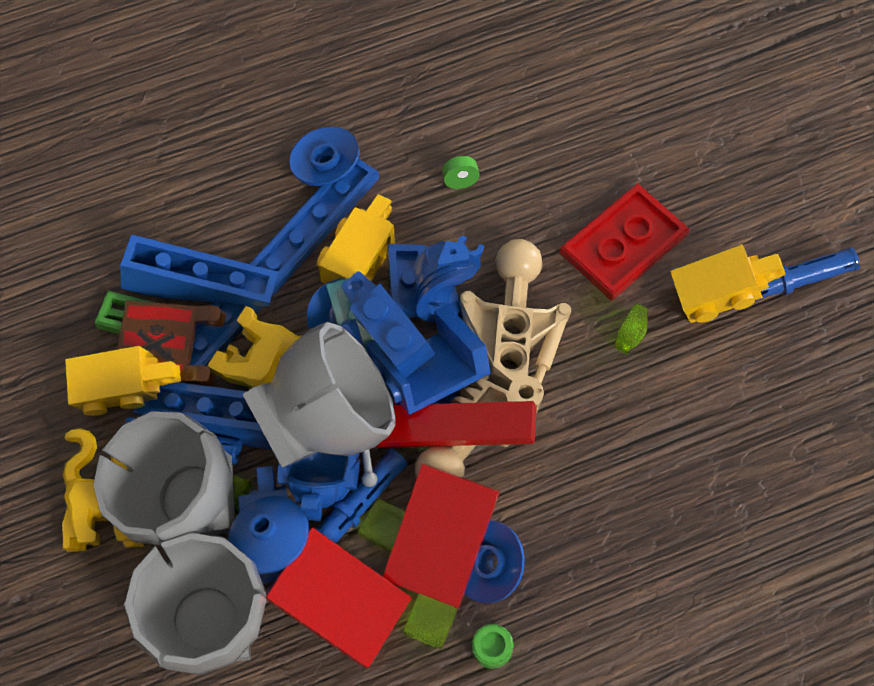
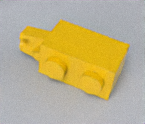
M378 194L367 210H360L354 207L348 218H342L335 232L336 238L330 247L325 246L322 249L317 260L322 283L326 284L336 279H347L358 271L364 274L370 281L373 280L386 258L388 244H395L394 225L387 220L392 211L390 199Z
M743 244L670 271L683 311L690 323L696 321L699 323L708 322L715 319L719 313L732 308L740 310L750 307L755 303V300L763 298L761 291L769 287L768 282L785 276V270L778 254L761 259L757 255L748 257Z
M140 346L65 359L68 405L83 411L84 415H102L107 413V408L120 406L123 409L143 407L144 401L157 399V393H160V386L181 381L179 365H175L172 361L158 363L157 358L152 353Z

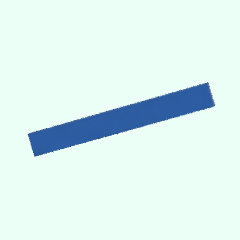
M358 159L354 168L345 177L334 183L320 186L252 260L250 265L278 271L272 297L339 224L342 218L349 213L379 179V172ZM214 302L211 306H217L226 313L225 324L222 327L197 323L190 366L202 365L208 367L216 351L223 352L244 329L237 319L245 306L252 308L256 314L264 306Z

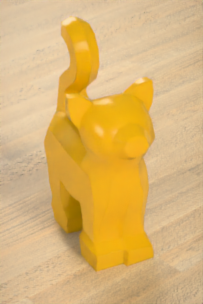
M245 306L237 321L244 328L241 332L243 336L253 343L246 357L240 355L237 347L229 344L227 353L216 351L208 367L211 369V372L231 384L246 386L250 390L255 386L272 382L281 356L301 336L295 335L283 326L257 320V314L254 310Z
M79 428L70 430L64 437L66 441L77 442L81 445V450L66 462L63 473L66 485L64 499L67 509L62 523L63 548L66 552L87 551L88 544L93 546L100 545V535L94 531L95 521H108L100 512L93 486L94 479L81 478L79 473L80 469L93 459L97 450L96 438L90 431ZM111 457L113 463L129 470L126 465ZM114 526L117 541H123L125 548L144 547V543L130 540Z

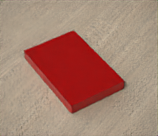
M637 183L560 247V254L607 298L613 301L685 239L690 229Z
M422 464L383 577L395 585L459 608L500 491L428 464Z
M313 527L309 529L308 540L302 553L294 562L281 570L266 593V600L363 668H369L412 599L408 594Z

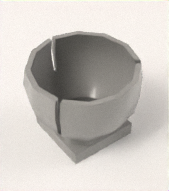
M329 322L309 329L285 351L280 358L272 382L255 386L242 394L282 468L317 452L352 456L372 449L391 434L396 422L391 396L380 371L368 353L345 328L342 329L341 326Z
M151 411L123 425L104 447L103 451L126 465L129 470L118 466L100 455L93 484L100 512L130 540L161 546L160 543L189 533L208 536L229 533L235 519L232 456L225 451L215 434L195 419L183 413Z
M189 533L162 542L160 544L169 558V563L163 559L155 546L133 570L125 601V609L135 644L160 667L172 671L200 675L231 665L237 661L251 660L250 645L258 637L266 604V592L256 564L228 540L221 537Z

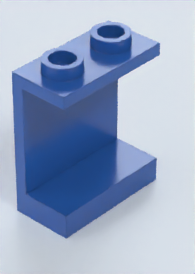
M447 304L434 310L438 334L426 339L435 355L406 378L373 340L366 343L368 354L380 371L393 404L399 402L409 415L491 374L486 345Z

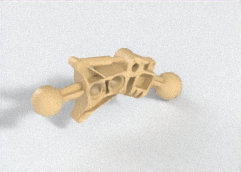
M514 239L500 248L495 259L498 274L506 282L504 305L484 302L471 291H464L460 296L459 304L463 321L486 345L491 374L469 384V387L462 388L460 390L461 397H454L451 402L534 401L537 406V414L544 395L541 384L545 372L551 368L566 322L571 314V307L567 303H560L548 310L526 308L528 284L540 274L543 266L540 250L532 242L524 239ZM504 327H517L521 333H509ZM543 342L535 364L537 367L535 377L528 376L529 355ZM504 360L513 361L517 364L518 368L507 369L501 362ZM476 445L429 447L419 455L415 462L414 472L416 479L421 465L424 463L464 478L465 467L463 460Z

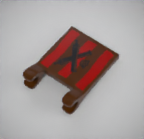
M126 300L117 350L140 346L152 353L157 358L158 363L172 361L175 365H179L180 382L213 386L216 374L211 372L209 367L202 365L190 366L197 323L222 327L225 324L226 313L221 311L219 307L210 305L187 306Z

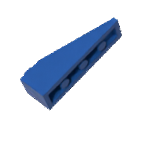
M132 234L120 264L121 289L156 298L269 307L278 277V271Z
M176 382L160 386V393H157V399L144 401L143 407L133 410V413L140 417L151 411L183 413L195 419L216 436L242 440V445L272 450L242 395L247 391Z

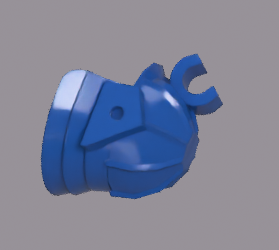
M462 235L457 242L439 241L436 244L429 245L416 258L413 274L418 290L416 313L420 319L436 322L434 310L446 304L459 316L461 306L455 286L472 278L481 267L480 258L484 249L483 245L479 244L476 250L470 251L465 245L467 237Z
M317 452L283 468L279 463L278 483L281 486L288 487L296 501L301 504V511H305L307 520L320 521L322 508H327L344 499L350 490H357L360 459L358 457L360 453L352 456Z

